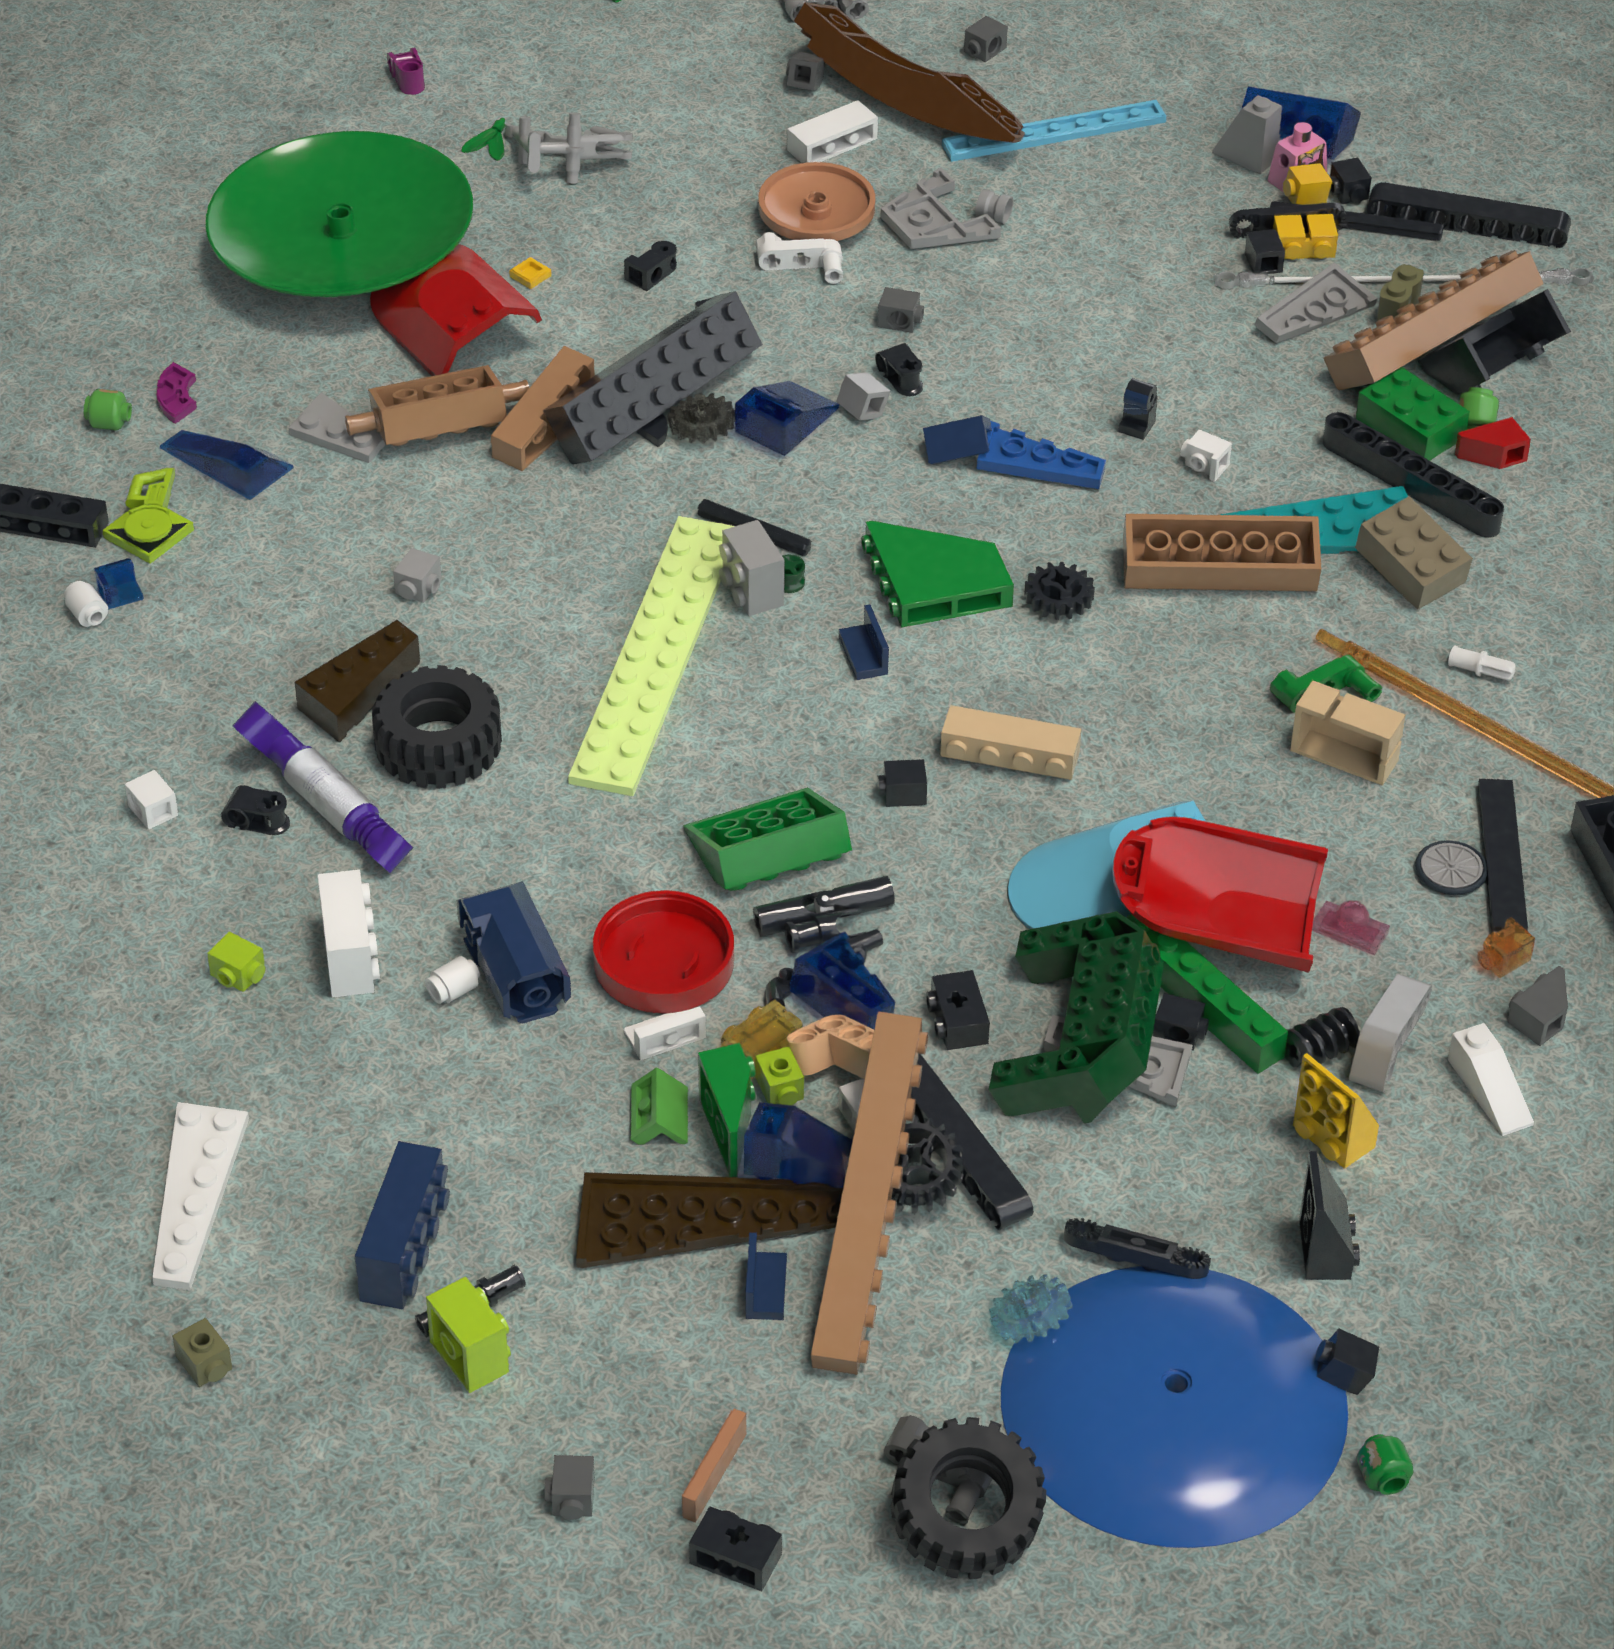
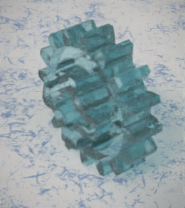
M1043 1274L1039 1280H1035L1033 1275L1028 1277L1027 1282L1015 1281L1011 1290L1007 1288L1002 1289L1001 1291L1004 1296L994 1298L993 1303L995 1307L989 1309L990 1320L996 1333L1000 1334L1003 1340L1011 1337L1014 1343H1018L1023 1337H1026L1028 1342H1032L1035 1335L1037 1337H1046L1049 1328H1060L1058 1320L1068 1319L1067 1310L1071 1309L1073 1305L1070 1301L1071 1297L1064 1283L1061 1284L1058 1277L1049 1280L1047 1274Z

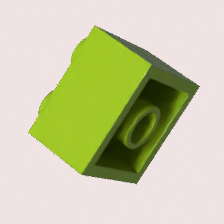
M465 1276L426 1296L430 1343L469 1393L509 1373L508 1357L511 1356V1351L507 1344L508 1324L501 1313L495 1314L490 1308L487 1296L480 1287L475 1288Z

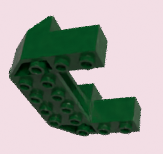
M1117 911L1020 931L1015 958L1031 983L1040 984L1073 977L1060 1049L994 1062L988 1090L1005 1116L1013 1117L1072 1105L1084 1124L1091 1123L1114 1098L1147 1070L1164 962L1160 957L1158 946L1151 942L1145 930Z

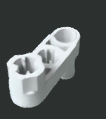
M771 232L764 233L756 240L758 262L763 270L824 267V277L828 283L835 284L843 279L841 268L843 260L839 242L836 240L821 238L782 241L780 237ZM802 252L803 257H798V253Z

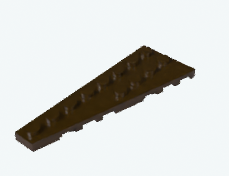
M584 1172L576 1267L587 1268L749 1242V1233H757V1240L836 1228L845 1181Z

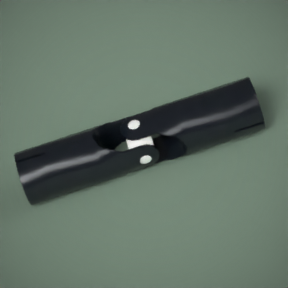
M882 876L836 887L829 891H819L753 907V917L760 937L784 932L785 923L787 922L799 924L812 921L814 916L845 909H861L859 912L838 917L842 918L893 906L895 904V896L889 877ZM813 903H814V905H815V911H814V912L808 911V910L805 908V907L808 906L809 904H813Z

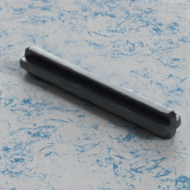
M703 499L698 505L697 514L712 522L738 526L758 520L775 546L800 556H806L811 550L812 541L804 536L708 499Z

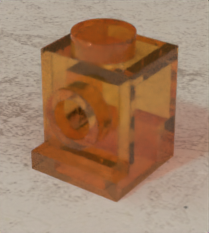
M1511 917L1506 920L1504 929L1499 932H1492L1487 936L1483 943V950L1478 952V961L1484 969L1491 970L1499 978H1502L1531 961L1535 937Z

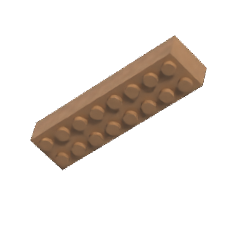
M1516 250L1500 256L1499 259L1497 255L1489 257L1480 262L1481 268L1473 267L1460 273V280L1452 279L1439 285V292L1431 291L1420 296L1418 304L1414 305L1411 303L1396 310L1397 316L1393 317L1390 315L1376 321V328L1371 330L1370 327L1355 333V340L1351 342L1345 340L1332 347L1334 352L1323 359L1336 388L1344 390L1374 383L1543 285L1544 283L1530 251L1517 254Z

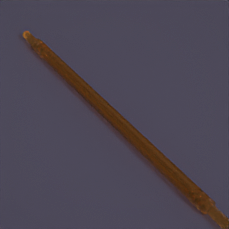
M1324 629L1318 631L1316 635L1317 641L1339 652L1340 657L1351 655L1364 666L1365 671L1373 673L1597 798L1614 795V786L1402 670L1353 641L1349 640L1346 642Z

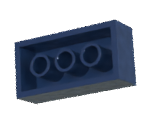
M398 1141L355 1254L360 1302L404 1310L408 1297L415 1296L418 1287L417 1271L419 1268H425L429 1256L428 1241L429 1239L436 1238L440 1222L438 1217L439 1211L447 1209L450 1198V1190L445 1188L448 1166L443 1164L442 1149Z

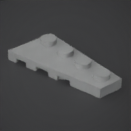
M1334 262L1258 316L1254 326L1277 344L1376 305L1378 298Z
M1052 1015L1044 1040V1051L1050 1052L1060 1049L1065 1017ZM1152 1036L1147 1070L1128 1087L1177 1107L1193 1045Z

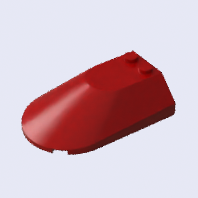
M458 244L443 260L427 271L402 283L372 291L370 297L372 311L380 325L431 376L449 373L457 351L509 314L526 315L536 323L542 321L536 307L477 253L461 244Z
M1186 817L1156 818L1150 820L1149 825L1141 827L1136 831L1131 830L1123 838L1117 848L1113 861V882L1124 906L1141 923L1163 935L1308 973L1311 969L1314 956L1309 954L1316 898L1328 855L1327 848Z

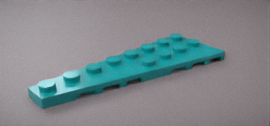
M1399 486L1219 515L1318 516L1321 554H1339V552L1358 551L1355 546L1361 524L1407 498L1408 495L1404 487Z

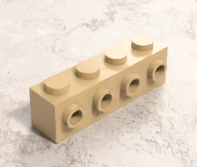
M950 705L941 732L940 756L1072 780L1080 753L1081 728Z

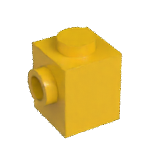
M1321 163L1289 167L1287 177L1283 182V192L1292 204L1326 203L1332 180Z

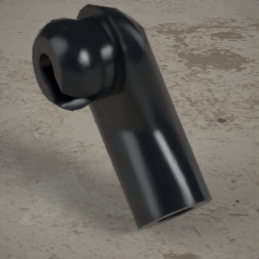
M781 969L778 977L773 978L766 985L767 1008L770 1012L780 1013L785 1007L784 999L795 991L798 984L796 981L798 974L794 969Z

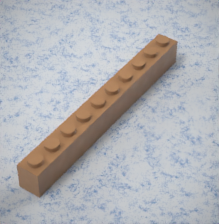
M878 1012L812 1346V1368L858 1375L860 1363L867 1364L870 1341L865 1340L867 1327L874 1328L877 1305H871L873 1293H880L882 1287L883 1270H878L880 1257L887 1258L890 1235H885L887 1223L894 1222L896 1213V1201L891 1200L893 1188L900 1189L903 1167L898 1166L900 1154H907L909 1133L904 1132L906 1120L913 1121L916 1099L911 1098L912 1087L919 1088L922 1066L917 1065L918 1055H925L927 1049L928 1032H922V1018L885 1012Z

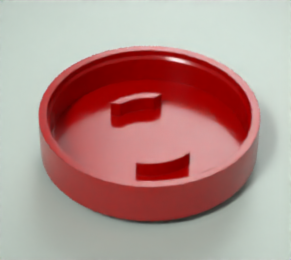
M669 890L640 893L613 906L599 921L593 937L595 974L601 986L611 997L633 1009L650 1013H675L690 1010L714 998L728 983L734 969L733 930L725 915L716 906L698 896Z

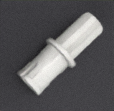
M1453 646L1448 660L1449 666L1473 671L1476 676L1480 677L1481 674L1507 681L1511 680L1514 676L1516 667L1514 662L1489 656L1486 651L1478 653L1459 648L1458 646Z

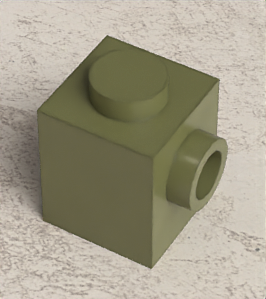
M206 1317L172 1335L176 1358L198 1387L208 1382H217L228 1371L232 1370L230 1349Z

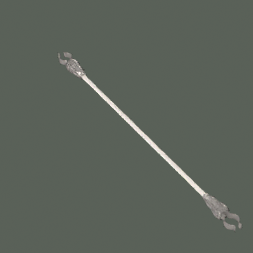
M1557 268L1555 270L1539 272L1544 284L1566 286L1573 282L1577 285H1586L1594 281L1593 270L1589 271L1585 268H1577L1573 271L1566 268ZM1226 271L1221 272L1219 275H1214L1215 286L1224 289L1233 288L1235 285L1242 289H1251L1254 287H1266L1274 283H1306L1313 278L1274 277L1265 273H1253L1250 271H1242L1237 275ZM1460 275L1423 276V281H1449L1452 279L1458 281L1461 279ZM1576 275H1583L1587 278H1578ZM1351 276L1358 282H1389L1392 279V276ZM1225 278H1226V279H1231L1232 281H1231V282H1224V281H1222L1221 279H1225Z

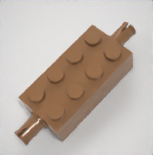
M489 365L371 388L368 391L372 411L345 416L347 432L351 436L357 433L376 430L377 433H380L386 445L400 446L408 443V440L418 438L430 440L438 437L439 434L447 432L459 434L468 431L472 427H493L502 422L507 416L505 403L519 401L529 389V384L526 380L502 385Z

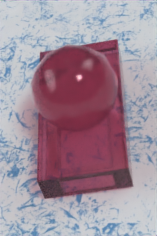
M1326 900L1314 918L1312 931L1374 956L1389 934L1390 925L1369 918L1366 906L1356 900L1344 901L1340 905Z

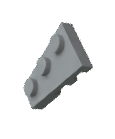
M322 392L289 427L290 436L370 463L385 446L383 438L375 430L349 436L345 416L353 414Z

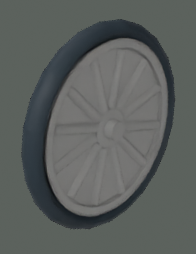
M1444 840L1431 843L1419 852L1415 860V869L1420 880L1429 888L1443 894L1463 895L1471 893L1480 888L1487 878V863L1483 855L1474 847L1459 841Z

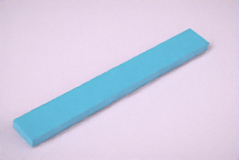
M1151 100L1022 124L1023 128L1021 131L1025 132V135L1017 143L984 139L964 134L943 138L942 147L950 161L953 162L1166 123L1167 116L1158 101Z

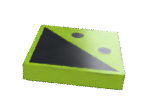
M169 509L172 529L168 535L158 541L142 543L132 540L124 530V522L130 515L128 510L103 529V537L151 564L194 531L192 521Z

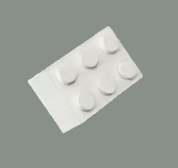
M360 869L318 874L332 997L374 993L373 980L380 979L378 958L371 959V956L378 955L376 936L374 932L368 933V930L374 929L372 908L364 906L365 904H371L369 883L362 884Z

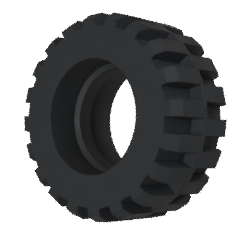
M437 665V668L431 669L428 666L419 667L416 672L409 670L402 673L400 679L394 678L386 685V689H382L376 697V702L372 708V724L377 758L381 765H385L387 772L393 777L398 774L399 780L404 783L410 784L411 781H414L416 786L421 788H427L428 784L436 785L437 789L446 788L448 783H455V786L466 783L465 779L471 777L473 780L482 774V768L488 770L494 763V758L499 755L502 735L498 697L494 694V690L486 682L482 683V679L474 673L469 675L464 669L455 667L454 670L448 669L445 665ZM433 721H448L458 724L453 728L443 731H425L416 728Z
M967 1417L965 1424L958 1425L956 1418L945 1420L942 1428L937 1429L933 1425L923 1431L922 1438L920 1440L914 1439L907 1447L905 1456L900 1460L891 1491V1516L897 1521L895 1530L899 1539L906 1538L908 1541L907 1551L914 1558L919 1554L926 1559L924 1566L932 1571H935L937 1566L947 1569L945 1576L957 1578L959 1572L968 1573L969 1579H979L985 1571L995 1575L1003 1571L1005 1564L1010 1563L1013 1565L1019 1560L1024 1550L1030 1547L1036 1535L1046 1503L1047 1490L1042 1487L1045 1479L1042 1467H1035L1036 1455L1030 1447L1022 1449L1019 1446L1021 1441L1019 1435L1013 1431L1008 1436L1000 1432L1002 1424L990 1421L989 1427L979 1425V1418ZM959 1467L973 1468L986 1473L999 1485L1003 1492L1005 1508L1002 1516L993 1525L981 1529H965L949 1523L938 1513L931 1500V1488L937 1476L947 1470Z

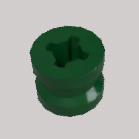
M782 555L784 558V593L798 592L805 586V562L796 555Z

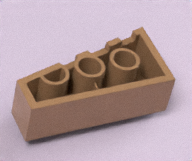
M563 346L492 433L490 439L492 458L523 471L558 440L543 410L595 376L594 359Z

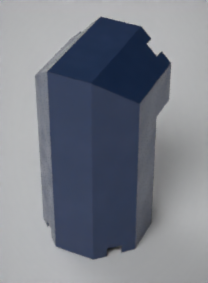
M517 882L456 900L460 928H465L467 936L463 938L465 946L477 967H481L503 1016L511 1019L512 1015L516 1017L519 1023L523 1024L554 1015L558 1011L556 1005L561 999L566 1003L571 998L570 976L524 882Z

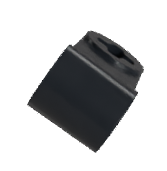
M906 343L893 346L875 354V361L879 372H884L885 375L883 377L888 379L898 393L904 396H916L923 391V383L920 380V372L923 368L922 362Z
M246 785L237 786L221 812L222 821L228 827L234 829L237 826L239 830H249L267 835H280L290 827V819L285 814L287 806L286 797L277 791L255 789Z

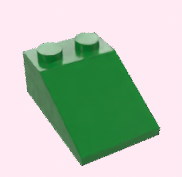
M740 1043L698 1052L699 1101L730 1177H738L751 1117V1101L756 1100L754 1086L751 1078L756 1076L754 1062L751 1056H745Z

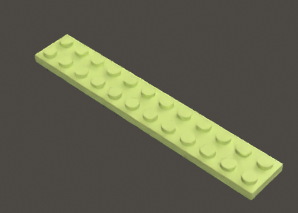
M678 516L568 776L569 784L634 796L721 582L719 570L723 568V560L719 552V545L722 544V530L735 526Z

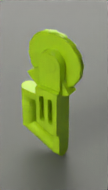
M167 467L133 476L125 501L126 506L132 509L129 510L130 515L124 522V530L132 540L142 543L158 541L167 536L171 531L172 519L167 507L175 478V468ZM149 485L146 496H141L143 486Z

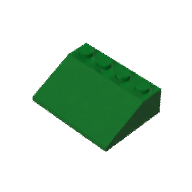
M808 787L683 825L684 831L713 880L725 890L730 891L743 889L747 886V883L752 881L775 879L779 876V873L784 871L807 869L810 867V863L837 860L842 856V853L852 851L845 812Z

